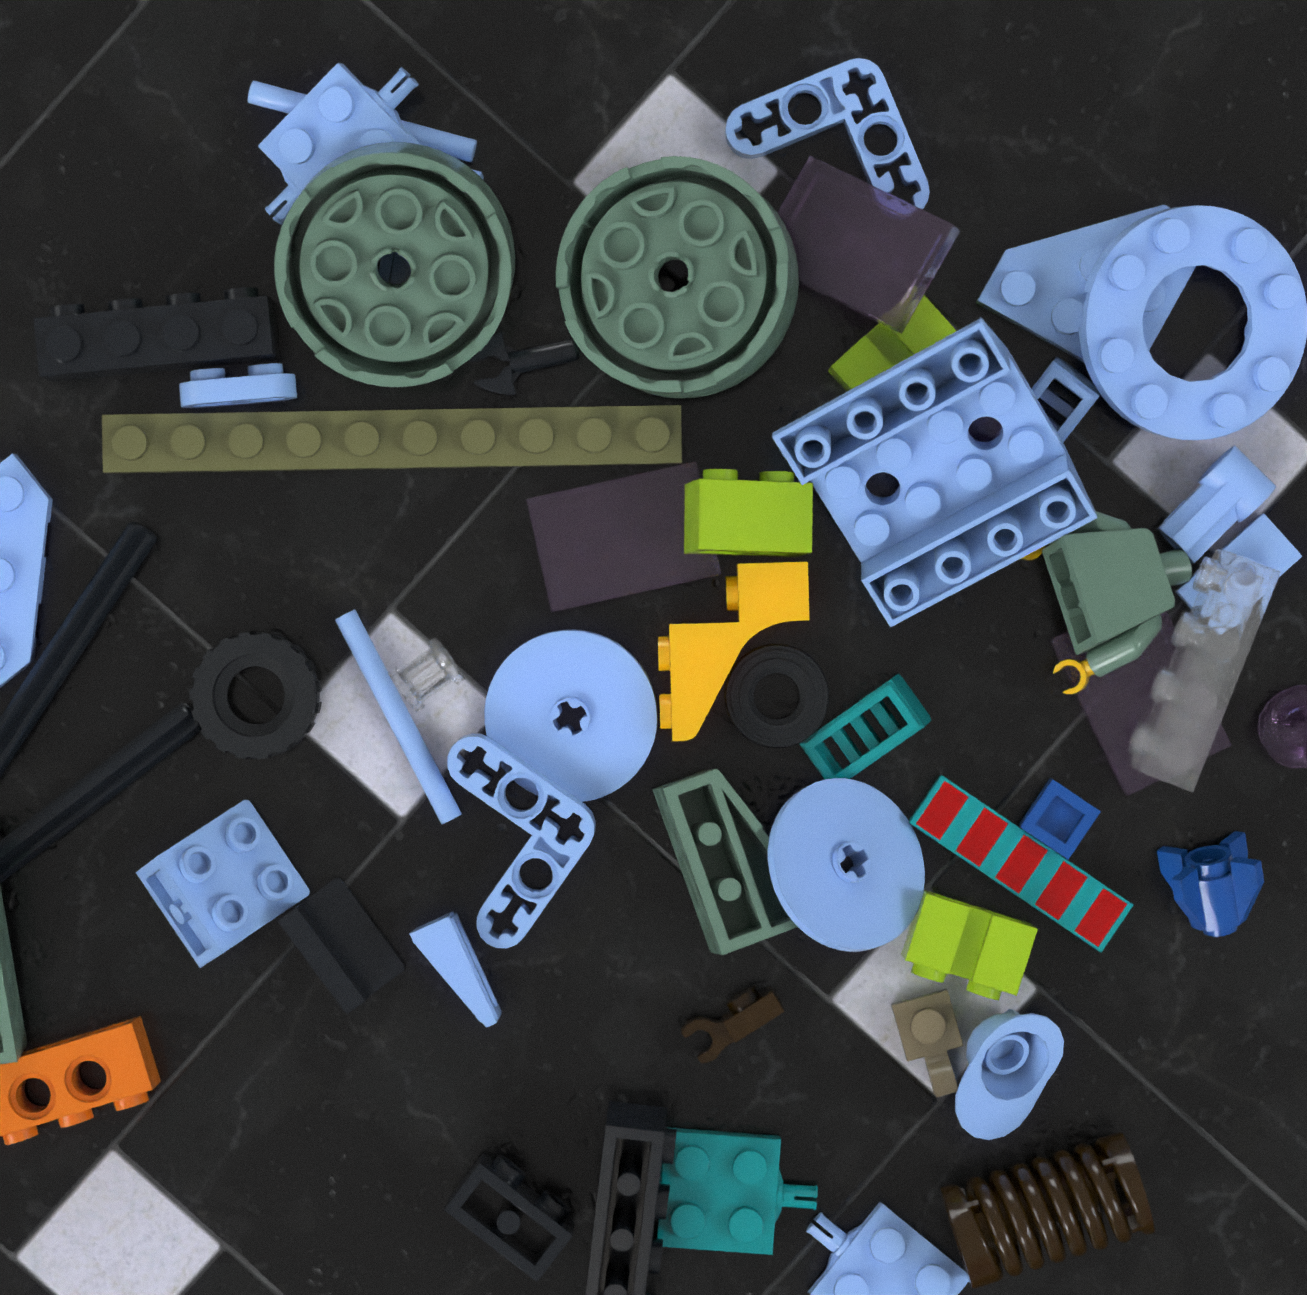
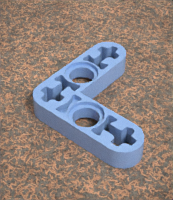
M856 58L840 63L744 103L734 109L728 117L725 129L727 144L732 152L747 159L765 156L844 123L876 203L884 215L897 221L911 220L921 213L928 202L930 190L927 178L885 77L879 67L870 60ZM857 72L860 79L871 78L874 84L867 91L870 106L874 109L879 103H883L887 112L872 113L860 123L856 124L852 115L862 114L863 108L856 94L846 96L843 92V88L849 83L850 73ZM797 94H811L820 102L821 115L812 124H798L789 115L788 103ZM775 103L778 104L780 122L789 134L779 137L778 128L775 125L761 132V143L759 145L752 146L748 138L737 139L735 133L742 129V118L750 116L754 124L762 123L772 118V112L767 106ZM883 124L894 131L897 138L894 151L884 156L874 155L868 151L864 144V134L871 126ZM902 156L906 157L909 164L899 166L897 170L902 183L905 186L915 184L918 192L911 198L912 207L904 209L900 201L890 203L887 195L894 189V182L889 171L879 178L874 168L890 166Z
M471 733L461 737L450 749L447 756V768L451 777L466 790L531 834L526 844L487 897L477 915V930L480 937L490 946L507 949L517 945L525 937L590 845L596 831V820L593 812L586 804L499 743L483 734ZM477 746L483 748L487 752L483 759L484 763L496 772L499 770L502 761L512 767L499 780L495 793L484 787L492 779L487 773L477 769L472 775H469L463 771L462 768L466 760L459 755L462 749L472 752ZM516 778H526L532 781L538 790L537 803L526 810L512 807L505 796L506 787L510 781ZM549 794L559 800L551 809L553 812L565 819L569 818L572 813L582 818L579 829L585 835L581 839L571 835L566 841L561 840L557 836L560 829L559 824L546 816L542 827L532 821L543 810ZM532 858L546 861L553 872L552 882L540 890L527 887L520 877L521 865ZM509 884L521 898L534 902L537 905L533 910H530L523 902L512 920L518 929L514 932L506 928L501 934H498L491 929L494 924V918L488 913L492 909L498 913L505 910L514 896L503 891L505 886Z

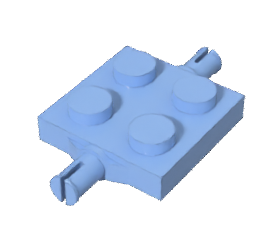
M337 63L258 145L281 170L284 180L288 184L265 207L269 215H275L273 219L278 224L283 225L290 208L311 179L338 157L358 148L378 143L406 142L420 144L403 126L399 114L395 110L401 101L419 85L414 78L410 77L411 75L401 67L378 92L363 85L344 64Z
M881 1202L876 1205L861 1225L848 1231L847 1234L826 1218L822 1212L814 1220L826 1229L830 1236H827L813 1223H810L806 1229L807 1233L832 1252L825 1271L809 1289L808 1293L810 1295H958L969 1282L966 1272Z

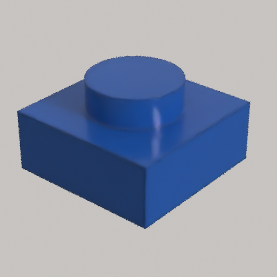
M1050 778L1018 826L1069 860L1101 811Z

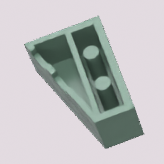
M718 768L703 770L652 789L710 953L725 955L798 927L783 909L771 882L768 866V835Z

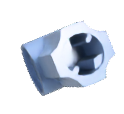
M1235 445L1229 448L1204 472L1198 480L1200 485L1157 528L1174 549L1181 548L1186 552L1190 563H1195L1236 521L1240 523L1252 514L1276 488V485Z

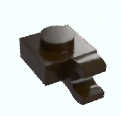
M755 985L743 990L726 1003L730 1011L723 1015L720 1020H712L708 1017H695L684 1024L681 1029L684 1038L691 1036L698 1030H704L712 1037L711 1045L697 1055L701 1064L713 1061L726 1046L732 1042H738L785 1012L782 1003L771 986L761 992L758 991Z

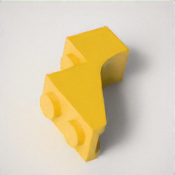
M808 562L737 564V576H726L727 611H738V622L669 624V636H658L659 671H670L671 694H659L660 729H672V741H687L697 735L736 658L751 637L775 624L788 621L810 620Z

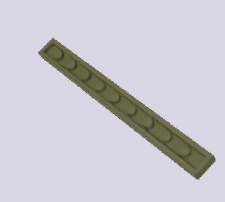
M681 405L102 415L103 473L682 464Z

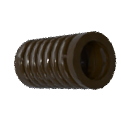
M1122 1132L1099 1138L1095 1143L1094 1149L1088 1144L1077 1145L1074 1148L1073 1156L1068 1151L1060 1150L1053 1154L1051 1162L1045 1157L1034 1158L1030 1169L1025 1164H1015L1010 1168L1009 1176L1002 1170L992 1171L988 1177V1184L980 1177L970 1178L967 1181L966 1194L964 1188L960 1189L954 1184L940 1187L951 1229L972 1289L998 1282L1003 1278L1004 1271L999 1255L1006 1272L1010 1276H1018L1023 1272V1262L1017 1239L1028 1266L1033 1270L1042 1268L1045 1259L1038 1231L1049 1259L1053 1263L1063 1262L1066 1258V1251L1058 1221L1071 1253L1077 1257L1085 1255L1088 1247L1079 1213L1092 1246L1097 1250L1105 1249L1109 1244L1099 1201L1119 1242H1128L1132 1238V1233L1141 1231L1145 1235L1155 1233L1146 1192L1131 1149ZM1116 1178L1129 1203L1121 1205L1114 1184Z

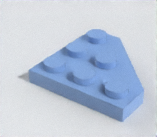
M1160 205L1007 249L1001 256L976 303L1084 363L1079 341V327H1082L1083 309L1087 292L1083 291L1093 266L1110 242L1124 229L1147 215L1170 207ZM1196 266L1183 267L1164 277L1150 294L1143 314L1144 341L1148 350L1153 345Z
M13 453L0 463V688L35 661L37 638H35L38 606L41 604L46 564V557H44L48 523L51 520L53 499L18 455Z

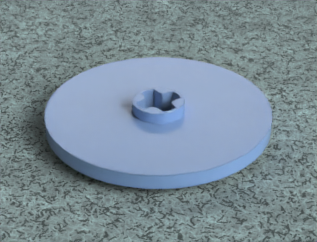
M568 629L551 631L534 637L519 646L505 659L489 686L485 701L484 721L488 737L581 802L611 794L630 781L640 770L655 740L658 724V707L655 692L647 673L627 649L603 635L585 630ZM567 701L572 708L580 706L584 708L586 714L580 720L582 729L575 731L570 724L559 725L556 718L563 711L561 703ZM504 761L501 762V767L505 772L512 769ZM526 778L514 779L521 787L538 796V790L532 781ZM549 794V800L559 802L557 798Z
M832 778L815 782L801 789L786 801L777 814L771 828L768 843V866L771 882L783 909L805 934L820 944L836 950L860 952L877 948L894 940L909 926L919 909L924 892V860L913 827L904 813L890 798L863 782L846 778ZM849 856L854 866L845 873L840 863Z

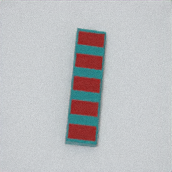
M941 774L909 819L911 825L1101 953L1133 907L1132 903Z

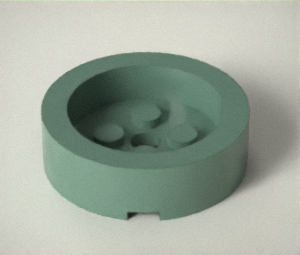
M387 142L364 146L338 157L325 166L311 179L290 208L281 227L276 245L274 268L276 289L281 307L291 328L294 327L303 341L316 353L315 357L331 369L353 380L381 387H409L426 384L453 373L455 369L481 351L497 330L508 303L515 273V249L511 227L498 198L491 188L477 173L455 157L425 145L406 142ZM397 252L398 255L404 257L410 265V277L400 284H391L382 279L378 272L377 264L384 255Z
M661 157V159L645 162L631 168L625 167L603 180L586 196L572 215L562 237L557 256L556 288L559 289L561 306L566 319L564 322L577 346L590 361L609 376L638 390L667 398L683 399L712 395L739 384L755 373L774 354L782 342L792 321L798 298L799 274L796 252L789 232L776 210L744 179L718 164L692 157ZM671 260H681L688 268V284L675 292L664 291L659 284L658 278L661 267Z

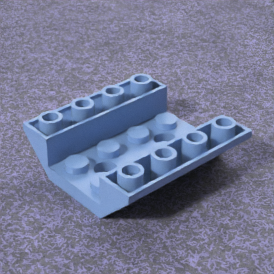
M982 318L772 433V438L802 485L809 481L813 483L818 495L861 562V581L890 627L1097 519V513L1064 443L1008 348ZM980 417H992L999 421L1002 425V430L994 440L981 442L969 434V426ZM881 472L892 474L899 481V487L892 495L887 497H878L872 494L867 489L866 483L874 474Z

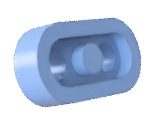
M281 363L248 366V376L225 378L224 368L190 371V381L179 384L181 408L231 406L277 402L297 398L295 374H283V364Z

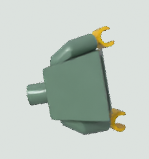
M1096 511L1097 519L1049 543L1050 545L1046 548L1044 546L1021 558L1023 560H1033L1043 553L1075 653L1079 655L1087 652L1086 659L1082 661L1067 659L1055 666L1053 674L1070 665L1076 667L1081 675L1079 684L1074 688L1063 691V693L1074 694L1080 692L1087 686L1090 676L1095 674L1098 677H1103L1141 656L1162 629L1161 614L1175 607V598L1171 586L1189 582L1191 579L1192 567L1189 557L1184 550L1180 548L1159 553L1154 535L1149 529H1131L1126 521Z

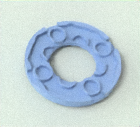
M1200 205L1180 206L1160 210L1134 222L1115 237L1101 253L1091 270L1083 291L1087 292L1083 309L1082 327H1079V341L1083 360L1093 384L1103 399L1121 417L1131 424L1156 435L1180 440H1207L1226 436L1245 428L1262 417L1285 393L1296 374L1304 353L1307 338V302L1302 281L1294 262L1280 242L1267 229L1254 220L1229 209ZM1203 265L1222 272L1238 287L1247 306L1248 321L1245 325V341L1242 350L1227 369L1209 379L1186 381L1169 375L1153 360L1144 341L1143 314L1150 294L1164 277L1183 267Z

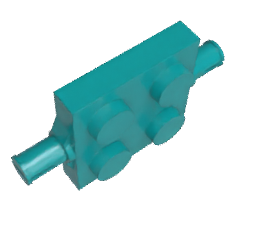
M669 1128L677 1129L673 1165L661 1164L659 1183L670 1184L666 1220L659 1219L657 1239H663L662 1247L773 1255L775 1223L782 1207L816 1210L818 1185L783 1184V1178L779 1169L780 1136Z

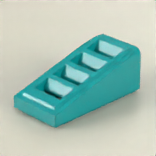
M897 674L799 744L824 780L832 778L850 779L931 722V717L903 677ZM886 696L891 699L906 720L907 724L903 727L900 726L882 699ZM870 709L889 737L882 741L862 713ZM848 723L853 726L868 747L869 751L862 755L843 727ZM830 736H832L851 763L844 769L823 742Z

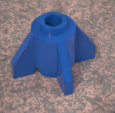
M1234 831L1220 842V846H1204L1194 849L1189 853L1187 849L1162 846L1157 850L1160 872L1172 888L1174 901L1188 917L1191 927L1203 931L1207 936L1220 937L1235 932L1238 926L1247 920L1264 884L1261 860L1248 858L1245 832Z

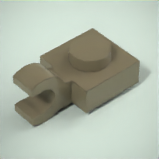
M943 989L891 1004L906 1060L912 1061L924 1057L936 1098L957 1092L958 1086L947 1051L962 1047L963 1042L948 990Z

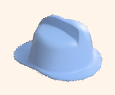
M1008 1009L1002 1014H995L983 1020L973 1030L967 1041L966 1058L969 1065L961 1078L955 1095V1113L961 1127L973 1137L985 1140L1004 1137L1018 1128L1029 1115L1047 1081L1053 1075L1063 1057L1064 1039L1060 1028L1046 1016L1034 1013L1021 1015L1012 1009Z

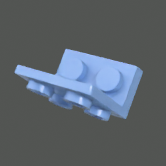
M249 800L241 801L156 856L136 872L199 968L238 944L306 898L310 893L309 888Z

